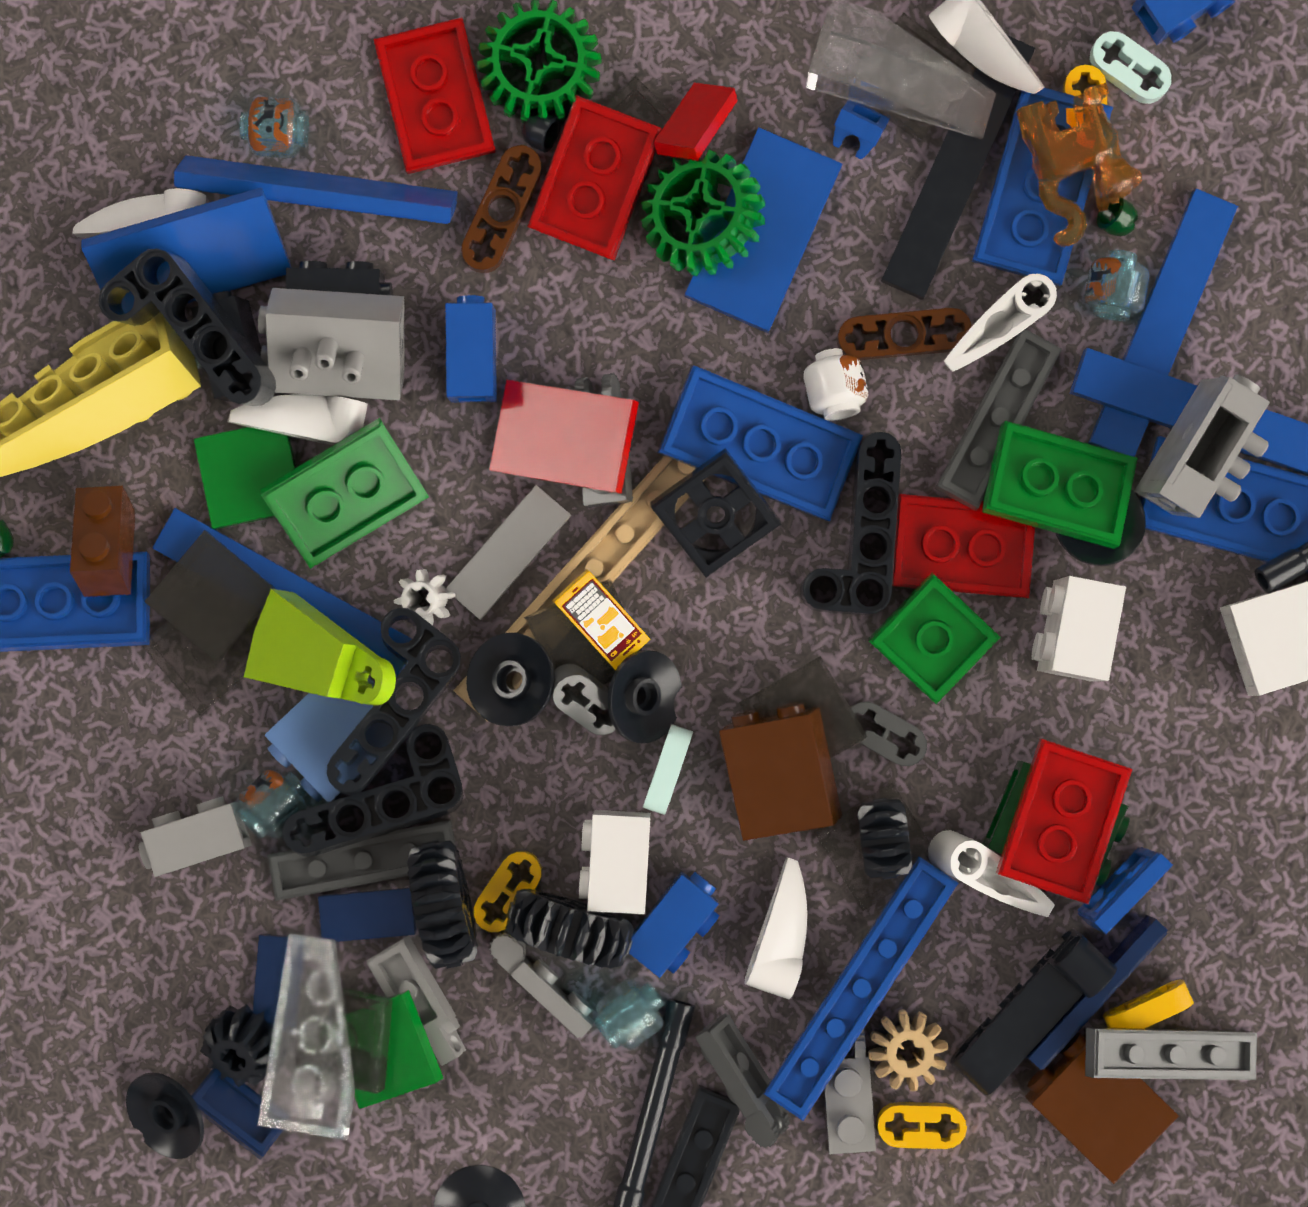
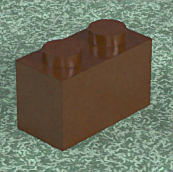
M123 485L76 488L70 573L84 597L131 594L135 510Z

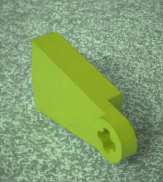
M270 589L254 630L244 673L245 678L360 704L382 705L389 700L395 689L396 675L392 664L388 660L379 657L295 592ZM369 674H371V677L375 679V685L373 688L372 684L368 682Z

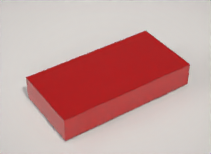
M694 82L654 140L657 154L698 161L737 103L738 99L735 88Z

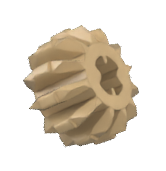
M902 1009L898 1011L897 1015L900 1025L894 1026L887 1016L881 1019L882 1025L888 1031L886 1036L878 1031L871 1032L870 1039L883 1047L869 1050L868 1057L872 1061H882L874 1070L878 1078L886 1077L891 1073L889 1084L891 1088L898 1089L904 1077H906L907 1085L910 1091L913 1092L918 1090V1076L922 1075L930 1085L935 1082L933 1074L929 1071L931 1066L937 1069H945L946 1062L934 1054L948 1050V1043L945 1040H934L942 1029L937 1023L925 1027L927 1016L923 1012L919 1011L915 1015L911 1025L906 1010ZM907 1040H911L914 1046L919 1048L918 1054L912 1052L915 1058L910 1061H905L903 1056L897 1053L898 1047L904 1049L901 1043Z

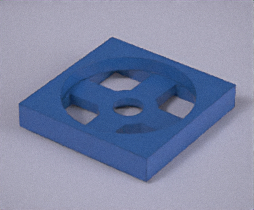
M1138 847L1103 885L1095 891L1090 898L1089 905L1084 903L1077 910L1078 915L1088 925L1107 934L1173 864L1159 852Z

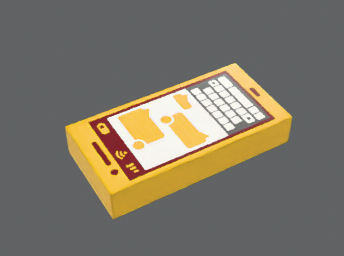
M588 569L552 600L614 670L628 656L639 651L651 640Z

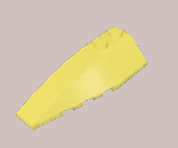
M161 312L143 325L133 326L117 321L110 322L70 347L69 350L73 356L58 368L53 370L47 365L35 374L34 377L38 383L19 398L11 393L0 401V477L34 468L85 449L122 432L138 422L149 419L155 412L176 400L188 397L194 390L201 387L194 355Z

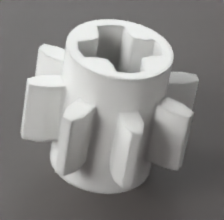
M421 569L416 571V582L408 578L400 579L399 583L404 590L401 597L394 600L395 604H402L403 608L413 610L431 625L434 622L433 614L440 618L450 616L445 606L448 599L455 597V593L447 592L446 588L442 585L446 579L444 574L437 575L432 580H429L427 570ZM419 591H429L426 600L430 603V606L421 607L419 605L423 599L418 593Z

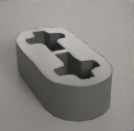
M564 664L554 670L555 681L551 696L554 704L591 733L607 735L614 732L616 729L610 719L609 711L605 715L600 713L594 714L590 708L595 704L603 710L608 709L609 688L580 666ZM566 684L570 686L577 684L581 693L577 696L570 690L566 689L563 691L562 688Z
M858 702L846 711L844 729L847 735L866 748L901 766H913L919 763L925 756L927 740L923 732L900 717L871 702ZM868 709L874 712L872 721L884 728L881 736L868 730L863 735H859L855 732L858 724L852 720L853 716L856 713L864 715ZM890 732L899 737H905L910 732L915 736L912 743L918 747L917 752L914 755L906 753L903 758H899L896 755L898 752L897 745L886 740Z

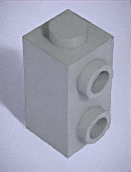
M222 796L197 804L199 814L181 819L178 810L153 818L154 828L141 832L143 842L139 843V853L145 868H152L154 877L252 846L239 802L226 804Z

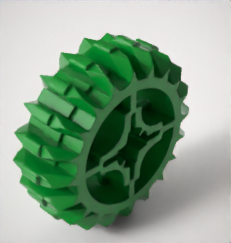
M531 0L532 11L524 12L522 5L516 2L513 4L515 17L510 19L506 13L499 12L497 18L502 28L487 26L485 29L486 36L492 42L485 41L479 43V53L487 57L477 61L478 71L487 74L481 79L483 90H494L490 96V101L494 106L500 105L507 100L504 106V114L507 117L513 116L518 108H522L521 122L523 123L529 119L532 112L538 111V117L543 119L548 116L547 112L555 110L556 117L560 122L566 120L563 106L568 104L571 108L573 102L576 101L575 96L577 94L583 98L591 99L593 89L587 83L600 81V72L593 68L602 62L601 53L592 50L598 45L597 36L595 34L584 35L589 29L586 19L573 23L575 17L573 8L568 7L561 15H558L557 1L551 0L548 3L547 11L540 9L539 0ZM538 29L535 38L531 42L526 44L513 43L512 47L509 46L519 35ZM554 32L562 35L574 47L578 56L577 63L567 61L566 55L559 54L553 49ZM544 46L547 64L549 65L545 66L543 64V69H537L536 76L534 77L530 59L533 57L536 60L535 55L542 54ZM502 61L512 63L513 68L519 69L526 74L525 92L518 90L507 81L502 73ZM566 77H570V80L560 89L541 95L543 86L548 81L553 79L565 80Z
M709 149L703 161L700 157L698 161L689 159V162L683 164L679 158L673 157L675 169L671 173L658 169V175L663 180L661 184H647L648 192L654 199L641 202L642 209L649 214L641 219L642 227L647 232H650L646 236V241L651 248H657L656 256L662 262L670 261V266L675 271L681 272L686 267L691 275L698 276L704 266L709 275L716 276L718 263L722 262L726 268L733 269L734 261L731 258L733 255L738 253L741 257H748L749 252L744 246L746 241L759 242V235L752 228L765 225V217L762 213L758 212L766 207L765 199L761 194H757L761 190V186L755 177H750L751 172L745 164L740 163L736 165V160L727 153L720 159L715 151ZM718 183L734 190L735 207L727 206L724 201H720L721 195L717 192ZM710 208L709 212L705 215L703 209ZM702 212L703 217L697 219L698 214ZM672 219L679 220L683 225H686V232L689 235L688 244L674 238ZM724 230L719 236L714 238L718 232Z

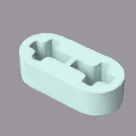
M1110 31L1102 34L1093 44L1090 51L1091 65L1098 68L1106 80L1140 103L1151 104L1161 99L1168 91L1172 75L1167 65L1128 36L1120 32ZM1113 44L1117 45L1121 49L1118 57L1129 66H1125L1118 60L1112 61L1111 64L1105 63L1103 60L1105 51L1101 49V46L1109 49ZM1134 68L1145 76L1150 71L1155 72L1158 75L1155 83L1160 89L1152 86L1148 91L1143 90L1140 87L1143 79L1132 69Z
M671 724L643 808L663 815L666 814L693 731Z

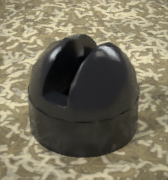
M537 111L532 113L527 121L523 122L521 126L524 141L531 147L546 153L553 147L558 137L560 121L557 117L548 113L546 118L541 119L538 117Z

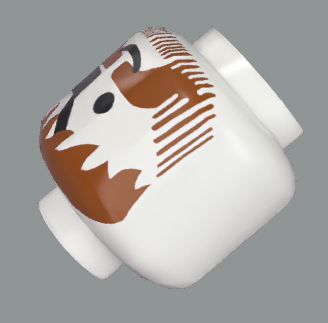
M839 348L817 353L815 355L816 361L804 370V383L811 410L817 414L824 415V419L828 421L846 419L857 415L860 412V406L868 399V388L861 361L855 356L843 355L842 349Z

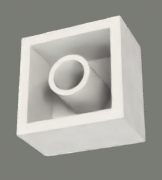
M1073 576L1054 580L1052 588L1045 587L1040 606V614L1047 615L1044 634L1037 632L1032 648V660L1039 661L1037 671L1086 681H1109L1126 587Z
M595 810L592 820H585L583 822L582 851L591 852L590 867L582 866V870H580L579 899H588L587 911L645 914L651 813Z

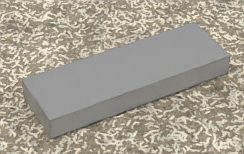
M535 485L445 590L455 593L454 598L477 618L482 620L567 522L571 514L540 487Z

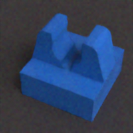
M849 98L834 124L833 145L839 148L845 137L853 134L860 141V147L855 157L863 159L878 143L890 118Z

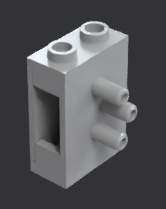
M272 288L268 305L260 306L258 331L259 334H266L267 345H263L261 349V359L275 377V393L400 400L405 372L404 296Z
M1235 374L1233 378L1220 376V378L1202 379L1134 492L1172 515L1193 518L1201 517L1215 493L1229 502L1235 501L1241 493V486L1225 476L1228 472L1238 479H1243L1250 471V463L1238 457L1241 449L1243 448L1254 456L1260 457L1269 446L1267 440L1252 432L1270 401L1258 395L1260 387L1238 374Z

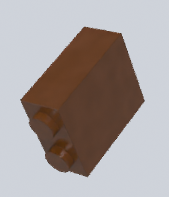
M804 702L792 703L777 707V715L761 718L758 710L743 712L731 716L732 723L719 731L743 841L834 826L843 816L819 707L805 709Z
M1078 1032L1060 1051L1063 1057L1051 1070L1048 1067L1042 1068L1030 1079L1027 1085L1030 1092L1025 1098L1105 1177L1115 1184L1179 1115L1142 1079L1091 1078L1085 1076L1086 1033L1082 1036Z

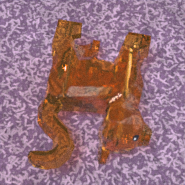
M1106 83L1086 88L1084 94L1073 98L1076 127L1063 131L1059 130L1055 121L1059 113L1056 100L1045 105L1043 101L1021 107L1016 111L1022 138L1033 155L1032 168L1039 181V197L1047 210L1068 220L1067 228L1058 232L1053 237V241L1063 247L1078 242L1083 237L1087 225L1085 213L1078 204L1058 194V184L1062 180L1079 172L1092 169L1094 171V190L1099 212L1106 211L1110 203H1119V199L1128 196L1142 181L1140 170L1132 167L1121 157L1118 133L1104 112L1101 102L1109 93Z

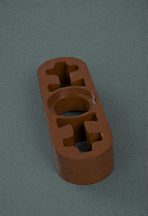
M513 146L502 155L463 240L462 256L468 267L475 272L489 273L500 266L541 178L542 165L540 158L528 146ZM522 157L528 158L529 168L533 172L531 175L523 173L516 185L518 190L525 191L523 196L520 197L510 188L498 187L501 180L510 185L514 177L513 168L509 166L511 161L519 163ZM507 198L514 203L515 213L510 220L498 222L491 218L489 207L494 200ZM482 222H485L491 229L506 233L503 239L494 233L490 242V248L495 255L493 258L484 257L480 263L475 261L476 254L471 247L473 244H483L487 236V230L479 227Z
M957 308L856 316L842 324L837 334V345L839 349H842L843 355H852L859 360L951 352L972 327V324L967 314ZM945 318H952L953 325L962 327V332L957 333L954 342H948L946 334H935L930 336L932 345H924L926 329L922 319H930L929 329L942 327L945 324ZM899 322L911 324L917 333L916 342L909 347L896 345L891 338L892 327ZM876 324H885L882 338L887 349H878L879 340L865 342L861 351L856 350L854 343L846 342L845 337L852 334L853 327H861L862 334L867 335L877 334L878 328Z

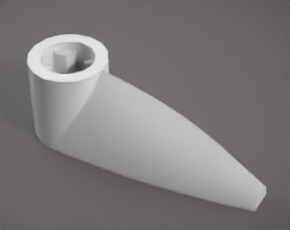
M945 0L929 14V18L941 35L961 55L986 75L1007 86L1032 94L1045 88L981 0Z
M175 188L165 190L164 194L124 200L105 207L78 222L74 226L72 234L76 237L89 238L205 204L206 195L195 190Z
M1029 274L1017 282L962 337L944 360L946 366L953 372L972 363L1012 339L1039 318L1045 316L1053 307L1057 298L1056 287L1052 280L1045 275ZM1028 287L1031 291H1035L1038 288L1042 290L1044 296L1040 301L1045 302L1044 306L1040 308L1035 303L1027 306L1023 301L1027 293L1022 292L1023 289Z
M280 395L272 397L269 402L262 406L243 405L231 410L228 422L313 442L335 445L363 428L368 404L338 396Z
M952 830L942 831L931 840L928 848V857L931 864L940 871L1001 902L1034 914L1049 917L1055 906L1054 903L1039 888L996 874L1001 856L983 844Z
M788 857L785 859L745 976V985L786 999H791L800 978L807 931L805 887L799 863L794 859Z

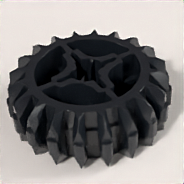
M436 840L411 848L407 861L409 888L415 921L426 959L435 969L459 967L463 963L473 961L477 954V933L466 873H464L459 851L450 840L442 842Z
M522 889L516 892L514 901L510 903L508 909V920L505 927L511 937L526 943L528 946L538 948L540 951H546L556 956L587 965L591 964L610 969L623 965L626 954L629 955L633 943L632 935L634 931L631 923L627 919L622 918V916L615 915L612 912L587 911L588 904L582 901L533 889Z

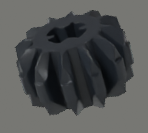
M887 798L873 799L872 802L861 803L857 813L865 873L870 878L882 877V880L909 874L912 868V857L904 804L899 799L887 800Z
M247 1004L240 1009L229 1006L216 1019L213 1018L206 1027V1033L203 1036V1046L200 1052L209 1057L207 1068L218 1069L221 1072V1080L230 1077L238 1087L245 1082L256 1086L269 1073H273L278 1066L285 1039L277 1034V1023H268L264 1019L265 1011L254 1014Z

